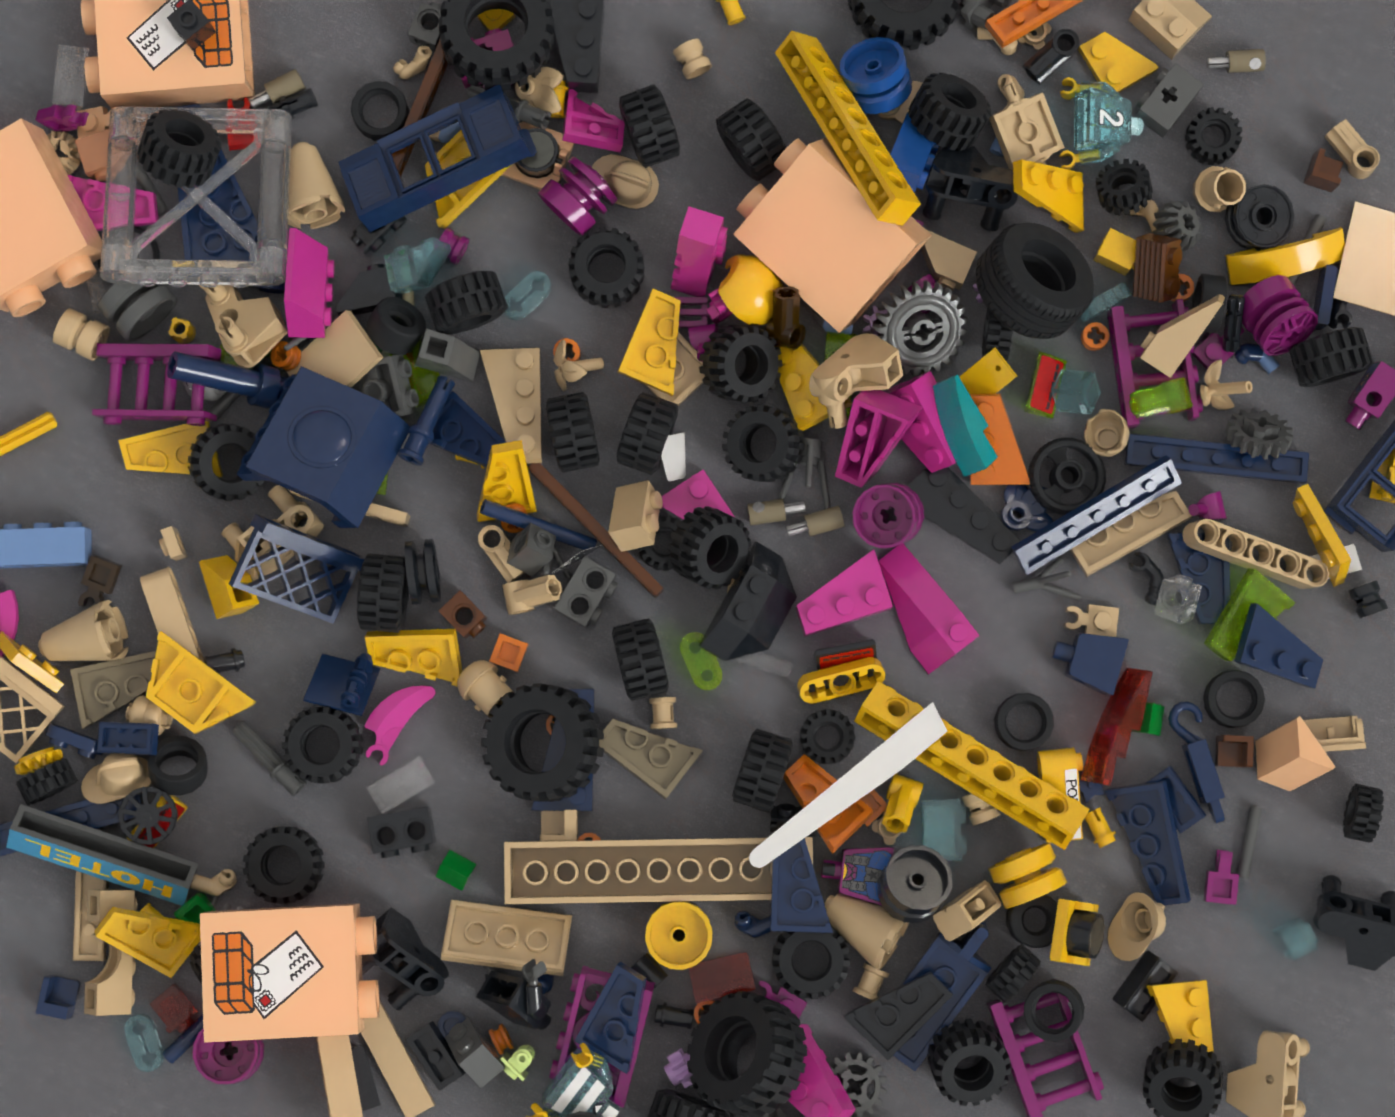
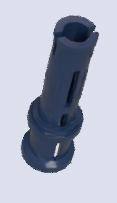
M437 377V381L417 424L410 426L408 430L410 435L404 448L398 451L397 455L408 463L421 466L424 462L422 458L428 444L434 440L433 429L455 386V382L451 379L448 383L446 382L447 377Z

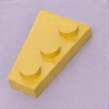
M780 344L774 346L779 347L781 354L778 355V360H782V367L778 368V372L781 373L779 380L793 417L798 424V429L805 431L829 418L826 406L819 402L818 397H814L811 394L809 388L810 377L814 370L820 366L819 362L803 344L796 350H791ZM850 398L844 402L845 409L853 404Z
M205 421V426H191L186 423L118 440L126 470L190 474L189 469L191 467L190 463H188V456H191V445L196 443L198 440L196 437L200 433L203 434L207 431L206 429L210 427L209 421ZM216 450L212 457V469L217 477H223Z
M522 440L491 445L477 509V522L494 520L492 517L480 514V508L485 499L503 506L512 503L521 504L526 508L527 514L537 512Z
M456 629L400 630L398 633L367 631L365 635L367 653L372 657L373 665L403 673L406 671L416 672L425 675L424 678L436 681V678L450 681L452 682L451 685L457 687L458 678L463 670Z
M1207 980L1147 985L1149 994L1154 997L1159 1009L1157 1011L1161 1022H1164L1169 1034V1042L1173 1044L1175 1039H1182V1042L1188 1043V1039L1194 1040L1197 1046H1200L1201 1043L1207 1046V1052H1214Z

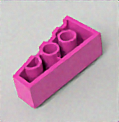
M688 206L678 238L677 255L674 264L677 266V269H674L672 276V290L695 297H706L716 264L722 265L727 249L726 234L728 228L724 227V217Z

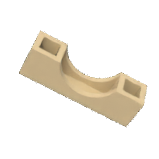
M88 890L87 921L98 926L112 907L137 911L138 903L135 897V890ZM109 944V956L105 967L95 978L85 982L84 1014L94 1016L131 1014V1008L135 1002L132 976L136 970L135 959L132 956Z

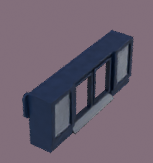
M497 85L461 103L456 102L377 140L378 143L338 163L356 214L368 231L372 232L526 157H532L536 154L537 150L529 131L521 129L509 98L502 87ZM458 122L472 156L442 170L429 136ZM421 140L433 175L404 188L392 153Z

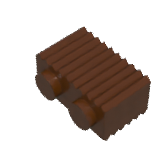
M1153 233L1136 237L1133 297L1158 301V303H1163L1177 297L1181 286L1178 275L1180 270L1178 268L1183 256L1180 246L1182 241L1180 239Z

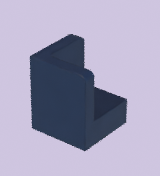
M55 975L45 976L36 1014L64 1020L72 1018L80 981Z

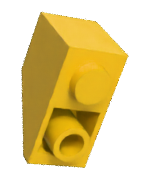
M228 555L199 561L216 619L242 614L259 604L256 595L229 585L237 563ZM245 571L240 582L245 584L251 583L250 574Z

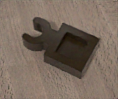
M91 555L81 584L88 586V590L79 597V606H86L90 597L95 600V604L104 601L103 592L112 594L122 565L97 555Z

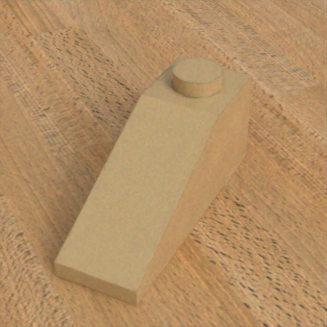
M1219 294L1163 324L1155 334L1150 331L1140 345L1144 349L1140 358L1171 378L1218 312L1225 297Z

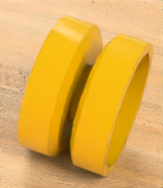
M1050 843L1018 851L988 868L994 883L1003 884L1014 880V883L1006 886L999 893L1005 909L1034 900L1067 883L1061 868L1052 867L1041 871V868L1051 864L1056 858Z
M689 901L668 902L662 904L652 913L646 925L645 942L649 953L659 964L669 969L685 970L696 966L707 956L712 945L713 930L708 916L699 906ZM680 929L684 931L685 937H683L682 941H677L673 937L675 930Z

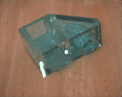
M428 238L422 240L419 246L412 248L410 245L399 246L393 249L394 253L384 255L390 290L405 294L430 287L451 252L450 244L441 242L438 238Z

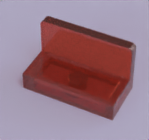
M747 952L703 961L696 966L688 968L696 1003L721 998L730 993L735 994L738 991L748 992L756 990Z

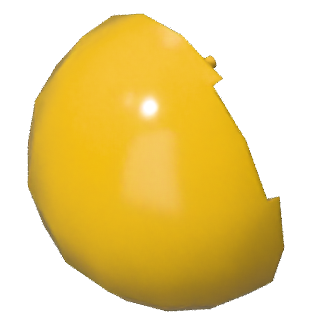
M739 254L732 256L726 261L725 268H730V271L720 283L719 295L727 308L741 321L748 325H765L773 317V290L783 287L782 281L756 255Z

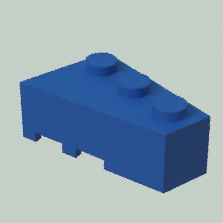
M907 112L890 155L915 193L916 188L923 189L939 145L926 139L924 135L917 131V128L911 123L912 119Z

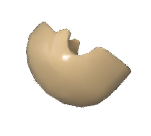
M1100 409L1097 415L1088 419L1084 431L1085 443H1088L1090 447L1092 446V450L1097 455L1112 457L1120 453L1126 447L1130 436L1127 421L1118 412L1109 409Z

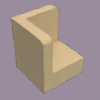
M577 810L541 812L540 841L578 840Z

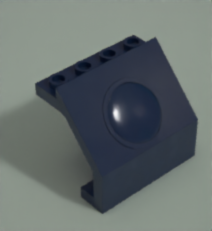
M301 366L297 374L291 375L284 382L282 393L271 406L267 420L257 431L255 441L250 450L243 456L241 466L236 474L244 481L266 480L278 484L326 507L334 514L331 522L337 527L358 528L406 439L410 426L382 401Z

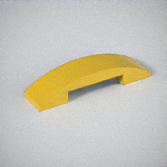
M1340 227L1312 234L1310 239L1260 251L1253 248L1225 255L1229 283L1231 285L1256 283L1276 275L1289 277L1338 262L1342 259L1345 246L1343 228Z

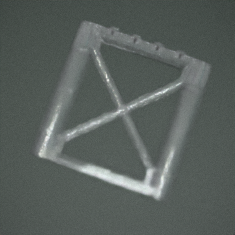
M127 106L113 108L110 111L100 278L110 283L139 284L145 287H151L155 284L184 287L187 284L208 288L216 287L217 285H232L236 288H245L249 285L275 286L285 283L290 191L291 114L278 109ZM164 109L170 111V109L185 110L190 112V114L202 117L204 121H208L212 125L211 128L216 129L219 134H254V141L207 179L203 185L195 186L194 188L183 186L181 189L188 196L133 241L138 170L137 151L148 118L150 119L153 113H159V110ZM260 152L256 243L207 195ZM196 204L250 253L249 261L139 259L142 249Z

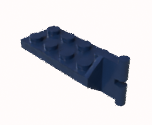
M985 921L967 932L961 941L954 939L949 942L939 932L900 985L902 986L931 971L953 993V996L893 1055L913 1071L918 1069L929 1054V1045H934V1036L936 1034L941 1035L943 1027H949L992 969L985 960L976 954L978 948L989 935Z

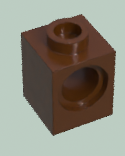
M461 590L438 610L465 639L469 636L475 638L486 627L483 622L487 617ZM462 609H470L473 612V619L467 625H461L457 620V615Z

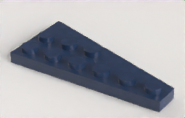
M200 104L170 108L177 109L178 111H188L190 114L202 117V120L207 121ZM220 149L208 181H205L201 186L195 185L194 188L178 187L185 266L188 278L200 277L202 274L207 276V271H211L216 275L279 266L222 149Z

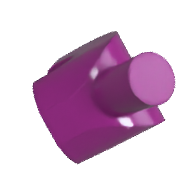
M717 323L688 327L690 343L697 350L698 360L700 354L705 353V349L702 348L704 342L711 341L709 336L713 332L718 333Z
M1221 491L1204 496L1197 504H1191L1189 506L1190 515L1198 516L1201 520H1226Z

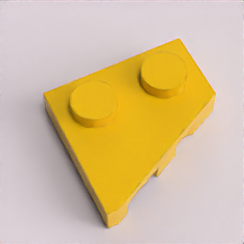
M1106 32L1099 34L1078 48V51L1108 99L1155 73L1159 68L1156 63Z

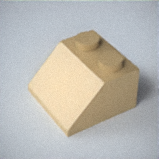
M1142 0L1133 10L1128 21L1172 60L1212 16L1195 0Z

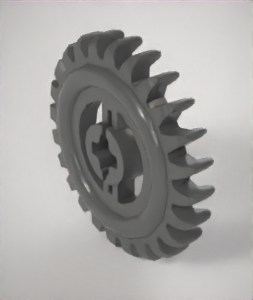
M924 280V286L921 290L920 286L913 281L912 292L901 286L902 297L890 293L894 302L893 305L882 302V306L887 310V313H876L877 318L883 323L879 325L873 324L872 327L875 331L881 333L878 335L879 338L899 350L903 375L908 374L910 371L911 375L916 377L921 370L924 374L930 371L932 367L939 371L941 369L940 363L944 362L948 365L950 363L949 356H957L959 353L955 347L963 346L964 344L960 336L966 335L968 332L965 327H962V325L968 322V318L962 315L965 312V306L959 304L960 297L955 294L952 295V290L949 287H945L943 291L942 285L938 282H935L932 289L931 284ZM920 310L933 311L940 319L931 321ZM940 332L937 340L924 349L914 350L906 347L903 342L912 339L916 344L926 345L934 340L936 333Z

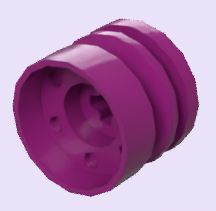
M572 156L568 160V164L575 174L573 175L566 168L562 167L559 172L566 183L562 186L560 183L550 179L537 194L568 227L583 237L596 224L589 210L594 208L596 211L605 214L607 209L600 199L602 198L611 206L618 199L611 191L606 180L596 170Z
M1276 275L1266 278L1253 286L1243 296L1245 303L1242 324L1253 334V339L1268 356H1278L1289 352L1296 344L1305 341L1312 334L1318 323V315L1307 301L1300 298V292L1286 276Z
M885 483L869 488L856 500L853 509V525L859 537L867 544L878 548H893L910 541L921 530L924 521V506L918 494L909 486L900 483ZM894 508V515L897 516V519L889 521V514L886 513V510Z
M202 1029L193 1044V1060L197 1070L205 1079L216 1084H235L249 1079L259 1070L264 1059L265 1045L263 1039L204 1043V1029ZM229 1042H231L232 1047L238 1048V1053L233 1054V1060H231L230 1055L224 1054V1049L229 1048Z

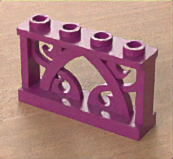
M584 965L580 974L574 973L570 991L576 993L573 1003L567 1002L563 1020L569 1022L566 1032L560 1031L556 1049L562 1051L559 1061L553 1060L549 1075V1078L554 1079L552 1089L564 1091L567 1089L568 1086L563 1083L569 1077L567 1067L569 1063L574 1061L570 1055L572 1052L569 1053L572 1037L573 1040L576 1039L601 994L596 991L597 998L592 1001L587 999L586 989L592 984H601L605 987L611 973L592 969ZM646 980L630 1071L626 1074L610 1063H607L606 1066L603 1063L604 1059L600 1057V1066L589 1065L592 1071L587 1080L592 1082L596 1075H599L608 1083L616 1086V1089L605 1087L596 1099L611 1102L614 1106L624 1108L655 982ZM581 1004V1006L584 1009H586L587 1012L577 1020V1015ZM574 1041L578 1051H573V1053L580 1054L582 1052L580 1044ZM582 1086L576 1094L580 1095L583 1090L587 1091L588 1087Z

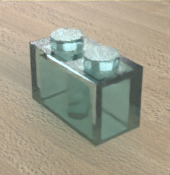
M960 799L921 800L922 845L938 851L947 861H962V854H967L966 836H961V824L966 823L965 805H960Z

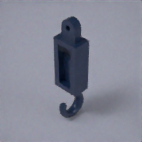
M1188 701L1179 702L1169 712V725L1174 732L1188 743L1181 746L1200 803L1208 804L1215 824L1223 822L1225 817L1219 799L1225 798L1207 741L1187 731L1178 722V715L1182 711L1188 710L1194 714L1195 721L1201 723L1203 720L1202 712L1194 703Z

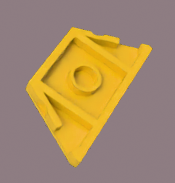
M462 130L436 153L442 170L472 156ZM429 161L425 164L427 177L433 175ZM510 166L434 201L436 202L439 217L436 219L439 228H447Z
M163 631L159 632L157 636L158 645L155 659L152 662V675L150 682H148L146 698L191 732L198 734L256 703L254 699Z

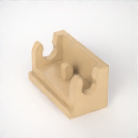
M1357 716L1303 720L1325 752L1366 749L1363 722Z

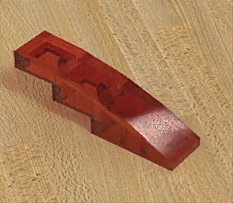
M1126 668L1116 685L1114 695L1110 696L1099 719L1088 750L1081 777L1082 781L1111 786L1117 757L1126 759L1131 731L1141 730L1153 674L1152 671Z

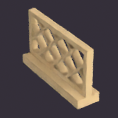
M0 655V680L9 686L1 687L0 691L14 690L19 694L20 707L2 709L0 695V751L12 761L18 763V760L24 756L48 727L49 723L65 706ZM23 698L33 706L24 707ZM38 709L47 717L39 727L26 728L24 710ZM20 711L22 729L4 731L2 712ZM27 731H35L27 740ZM22 732L24 745L14 754L6 747L5 734Z

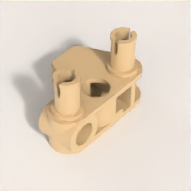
M207 271L206 274L210 280L202 274L198 279V285L207 294L205 300L222 345L226 352L234 358L238 366L243 368L254 367L288 333L281 312L269 297L243 300L233 283H221L215 273Z
M860 334L851 338L814 370L809 382L810 392L814 397H818L821 404L826 406L831 428L839 429L847 426L849 419L844 402L854 392L883 391L889 389L904 376L899 350L874 334Z
M276 485L269 491L268 497L274 501L283 513L278 519L271 520L314 537L321 533L324 524L306 502H297L287 489L280 485ZM308 518L305 526L298 527L302 519ZM234 522L225 527L221 535L236 551L235 561L238 563L254 527L251 526L243 532L239 525ZM260 538L255 549L257 557L271 551L267 540ZM293 550L279 555L282 565L295 555ZM274 558L260 564L264 576L278 569ZM255 567L246 570L250 574L252 581L259 579Z
M1263 1031L1258 1040L1256 1064L1228 1073L1226 1102L1248 1117H1304L1306 1107L1301 1100H1297L1300 1057H1305L1309 1053L1310 1045L1305 1038L1300 1039L1297 1035L1288 1032Z

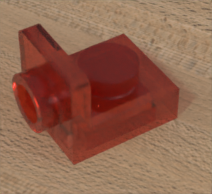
M176 983L150 1003V1006L166 1024L167 1028L165 1030L169 1034L176 1030L180 1034L195 1022L192 1017L198 1013L197 1009Z

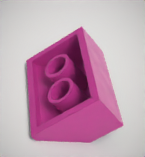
M289 228L284 292L288 337L325 338L326 326H331L332 311L331 308H327V302H333V284L328 283L329 278H334L335 263L334 260H329L328 247L297 228Z

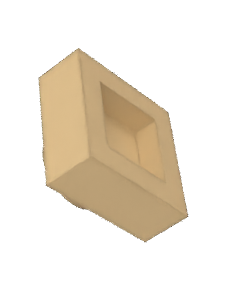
M170 526L160 530L163 538L159 539L165 556L169 555L175 561L188 557L177 528Z

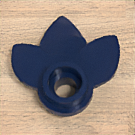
M1007 485L1003 493L1006 505L1001 512V518L1006 527L1015 531L1026 528L1037 532L1053 522L1052 518L1045 512L1046 509L1037 502L1026 485ZM1013 511L1020 513L1021 519L1014 517Z

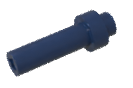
M176 351L172 353L167 367V376L170 379L247 396V402L250 405L266 409L271 408L278 400L283 391V384L288 379L281 377L280 371L276 367L257 364L252 370Z

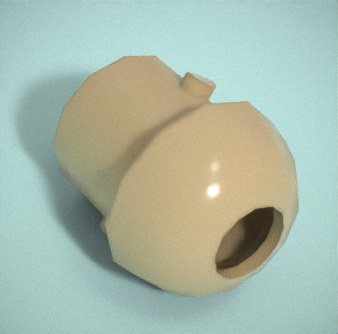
M1211 166L1200 172L1193 183V196L1197 204L1209 212L1225 210L1227 206L1240 202L1246 193V182L1242 174L1227 167Z
M478 660L468 665L462 671L457 681V687L465 701L471 699L476 704L474 706L476 710H482L491 718L494 716L490 713L492 707L495 704L501 705L503 703L501 697L508 692H515L505 683L507 680L504 676L501 675L499 677L497 675L498 668L485 660Z

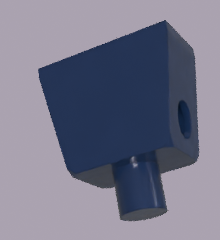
M1079 633L1075 636L1073 645L1056 641L1052 658L1068 663L1065 671L1066 677L1103 695L1112 696L1114 695L1129 639Z

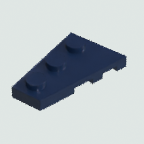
M452 391L433 429L434 440L429 444L487 467L491 445L507 442Z
M1168 533L1167 537L1198 624H1231L1230 562L1190 548L1183 540V533ZM1197 533L1200 540L1203 541L1205 533ZM1226 537L1225 546L1229 550V538Z
M1250 604L1234 661L1307 688L1315 689L1323 659L1259 604Z
M805 838L772 861L770 931L833 933Z
M620 961L574 1041L578 1044L585 1043L591 1052L627 1074L631 1069L647 978Z

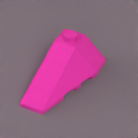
M904 544L897 546L878 561L896 608L899 622L902 625L909 650L928 675L980 636L963 613Z

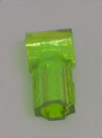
M1182 377L1163 382L1157 387L1132 392L1130 394L1129 406L1136 418H1142L1163 412L1172 414L1192 408L1193 403L1186 379Z

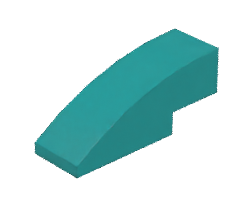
M958 374L933 385L940 423L949 448L963 476L965 477L986 469L998 458L983 433L988 427L987 422Z

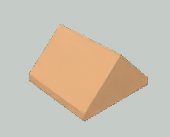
M1301 716L1255 741L1257 779L1287 791H1292L1335 768V765Z

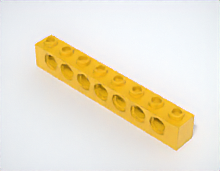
M791 31L775 51L776 56L876 219L903 226L921 205L920 201L819 40L813 36Z
M878 681L861 705L854 722L886 741L924 708L920 704L912 702L897 693L892 687ZM942 719L948 732L915 759L1065 850L1090 809L1082 805L1078 800L1070 798L1057 790L1050 783L1044 782L1029 773L1024 767L1014 764L999 752L991 750L976 741L971 735L963 733Z

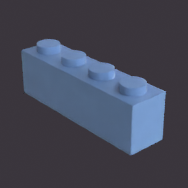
M64 522V527L52 528V523H34L33 528L22 529V524H3V529H0V569L87 566L92 555V530L82 527V522Z

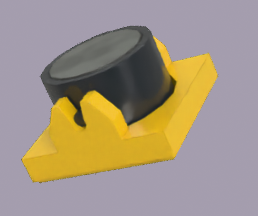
M1067 899L1058 900L1049 957L1051 961L1090 966V958L1095 959L1098 956L1104 939V918L1102 914H1098L1099 905Z

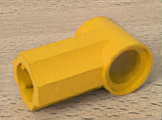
M897 773L893 775L886 794L888 802L882 819V824L885 825L887 831L895 834L907 831L924 783Z

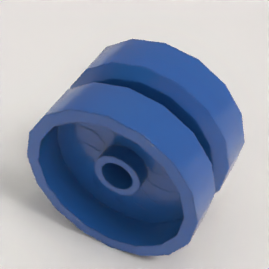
M876 37L854 44L844 53L840 61L842 79L864 113L879 114L893 110L906 101L912 91V78L907 68L904 51L898 42L890 38Z

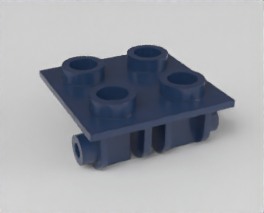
M366 653L356 657L355 662L322 654L303 701L362 716L379 675L380 668L373 667L372 657Z

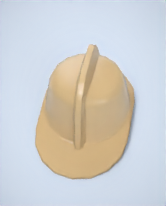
M610 154L602 156L592 166L606 180L611 191L617 197L618 201L615 204L639 209L652 203L658 194L659 182L657 175L652 168H645L639 161L621 155Z
M111 753L101 764L94 766L85 775L81 786L84 798L91 803L105 804L123 799L130 792L138 788L149 787L151 780L148 772V761L134 754Z
M1136 892L1128 896L1108 929V944L1115 957L1123 961L1138 959L1145 952L1151 941L1158 938L1164 932L1166 917L1164 914L1165 906L1162 903L1154 902L1145 893Z

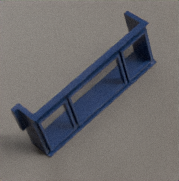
M1395 419L1323 510L1327 516L1349 534H1353L1354 531L1358 532L1381 552L1395 550V524L1385 535L1351 508L1350 504L1370 479L1395 498V485L1377 471L1395 448Z

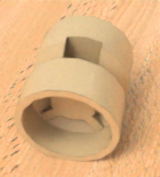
M69 308L63 313L56 325L53 343L68 350L76 348L77 354L94 361L99 357L96 355L97 343H107L110 327L97 320L87 322L86 315Z

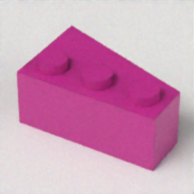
M801 1024L799 1027L804 1029L806 1037L803 1044L807 1045V1056H804L803 1060L806 1067L804 1073H800L798 1079L800 1081L799 1086L796 1090L792 1089L790 1092L791 1097L788 1101L805 1117H851L856 1110L838 1076L834 1075L827 1063V1057L814 1040L813 1032L809 1025Z

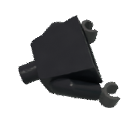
M532 959L522 968V974L525 979L496 972L495 967L483 966L488 974H485L486 980L476 998L515 1024L532 1029L538 1028L539 1030H544L549 1026L552 1017L547 1012L551 1006V1001L542 995V984L538 982V978L547 971L543 961L536 964L535 959Z

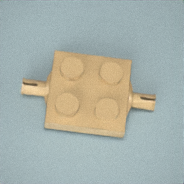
M1015 82L1008 84L1003 89L1009 104L1002 111L991 115L989 118L1008 168L1013 171V162L1021 159L1046 165L1045 161L1053 153L1065 147L1045 96L1042 92L1029 98L1020 99Z

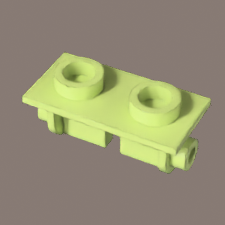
M525 1044L520 1046L512 1055L506 1052L500 1059L504 1063L505 1069L503 1070L513 1080L519 1077L524 1081L528 1075L525 1069L534 1059L535 1051L533 1047Z

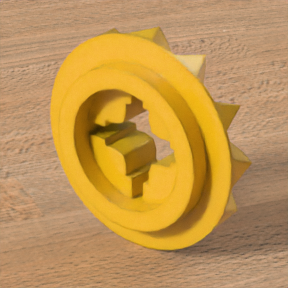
M54 747L46 748L18 760L19 763L14 766L16 774L26 775L35 772L39 768H43L45 765L61 760L64 756L61 749L54 750Z

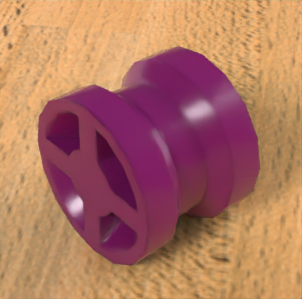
M446 228L436 245L434 253L439 257L446 256L450 259L451 263L457 265L464 256L470 239L466 236L459 237L454 234L452 229Z

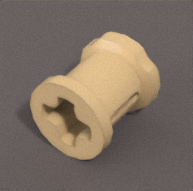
M676 697L649 699L653 711V723L650 724V729L677 728L673 712V703L676 702Z
M864 963L863 968L865 970L858 987H854L853 992L874 1000L878 998L877 994L883 980L888 978L889 973Z

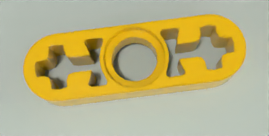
M867 657L806 673L798 680L797 688L804 702L815 704L872 689L878 681L883 683L885 671L877 658ZM873 668V676L868 677V670ZM854 672H857V674H858V675H857L858 678H859L858 681H856V679H855V677H854V674H853ZM839 675L849 676V681L843 686L833 684L834 679ZM824 680H827L828 689L825 688ZM815 684L814 692H809V685Z

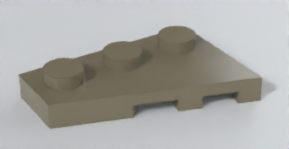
M156 651L129 656L116 661H106L70 669L82 729L88 728L147 692L148 682H150L152 675V662L155 659Z
M612 719L603 730L604 739L599 740V747L604 748L605 754L665 800L703 752L701 749L677 743L675 740L660 737L647 732V730Z

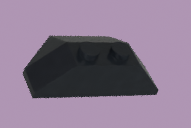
M758 542L754 543L750 557L746 558V567L744 570H740V576L734 580L699 644V647L723 661L768 650L797 598L783 558Z

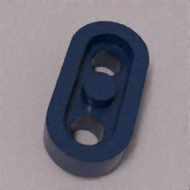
M49 723L45 735L51 737L49 740L50 744L65 749L68 744L79 748L78 754L91 759H95L96 754L103 756V753L97 752V739Z

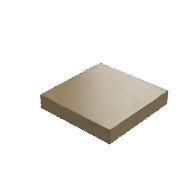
M679 332L676 344L674 395L670 396L647 386L656 397L676 403L678 406L703 384L702 379L705 377L699 371V367L703 366V362L697 359V351Z

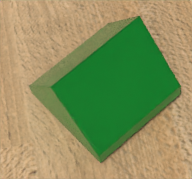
M1134 701L1130 731L1160 736L1165 706Z
M449 850L440 864L435 877L463 891L477 864Z
M197 893L176 910L174 916L179 920L200 924V913L216 911V909L205 894Z

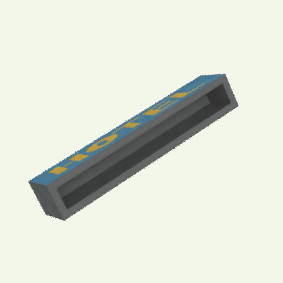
M20 804L10 827L6 848L181 906L185 904L199 864Z

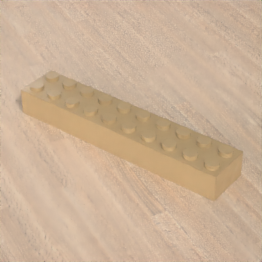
M768 837L504 842L505 904L771 900L772 861L762 868L754 867L749 861V855L752 850ZM805 837L813 864V837Z

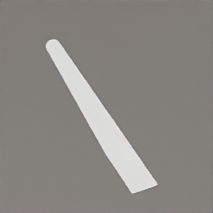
M934 703L929 704L753 849L749 855L751 865L757 868L766 866L898 773L948 732Z

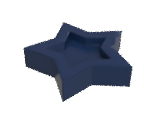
M1085 769L1081 771L1079 788L1085 804L1094 795H1106L1101 786L1104 773L1092 775Z

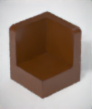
M1319 148L1312 155L1303 183L1332 193L1340 185L1341 178L1338 177L1343 162L1324 156L1326 149Z
M1216 736L1215 766L1253 767L1254 736Z

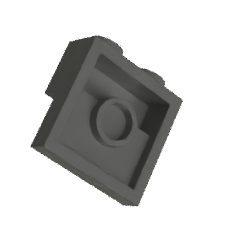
M403 355L383 358L351 387L382 401L399 417L417 413L416 406L419 404V397L416 390L411 389L408 378L412 375V367L410 362L404 359Z

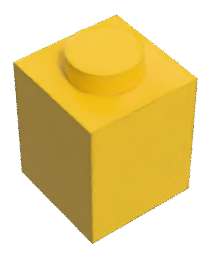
M1110 228L1093 261L1126 276L1130 269L1134 270L1136 240Z

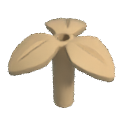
M561 340L556 348L553 361L558 366V369L554 371V374L563 392L567 390L566 381L575 382L587 374L586 371L604 368V361L601 357L578 361L567 360L565 358V340Z
M1216 360L1208 367L1204 375L1207 386H1200V396L1204 406H1208L1211 401L1212 407L1219 410H1228L1234 407L1228 395L1251 393L1253 387L1250 381L1219 383L1218 379L1221 374L1222 360Z

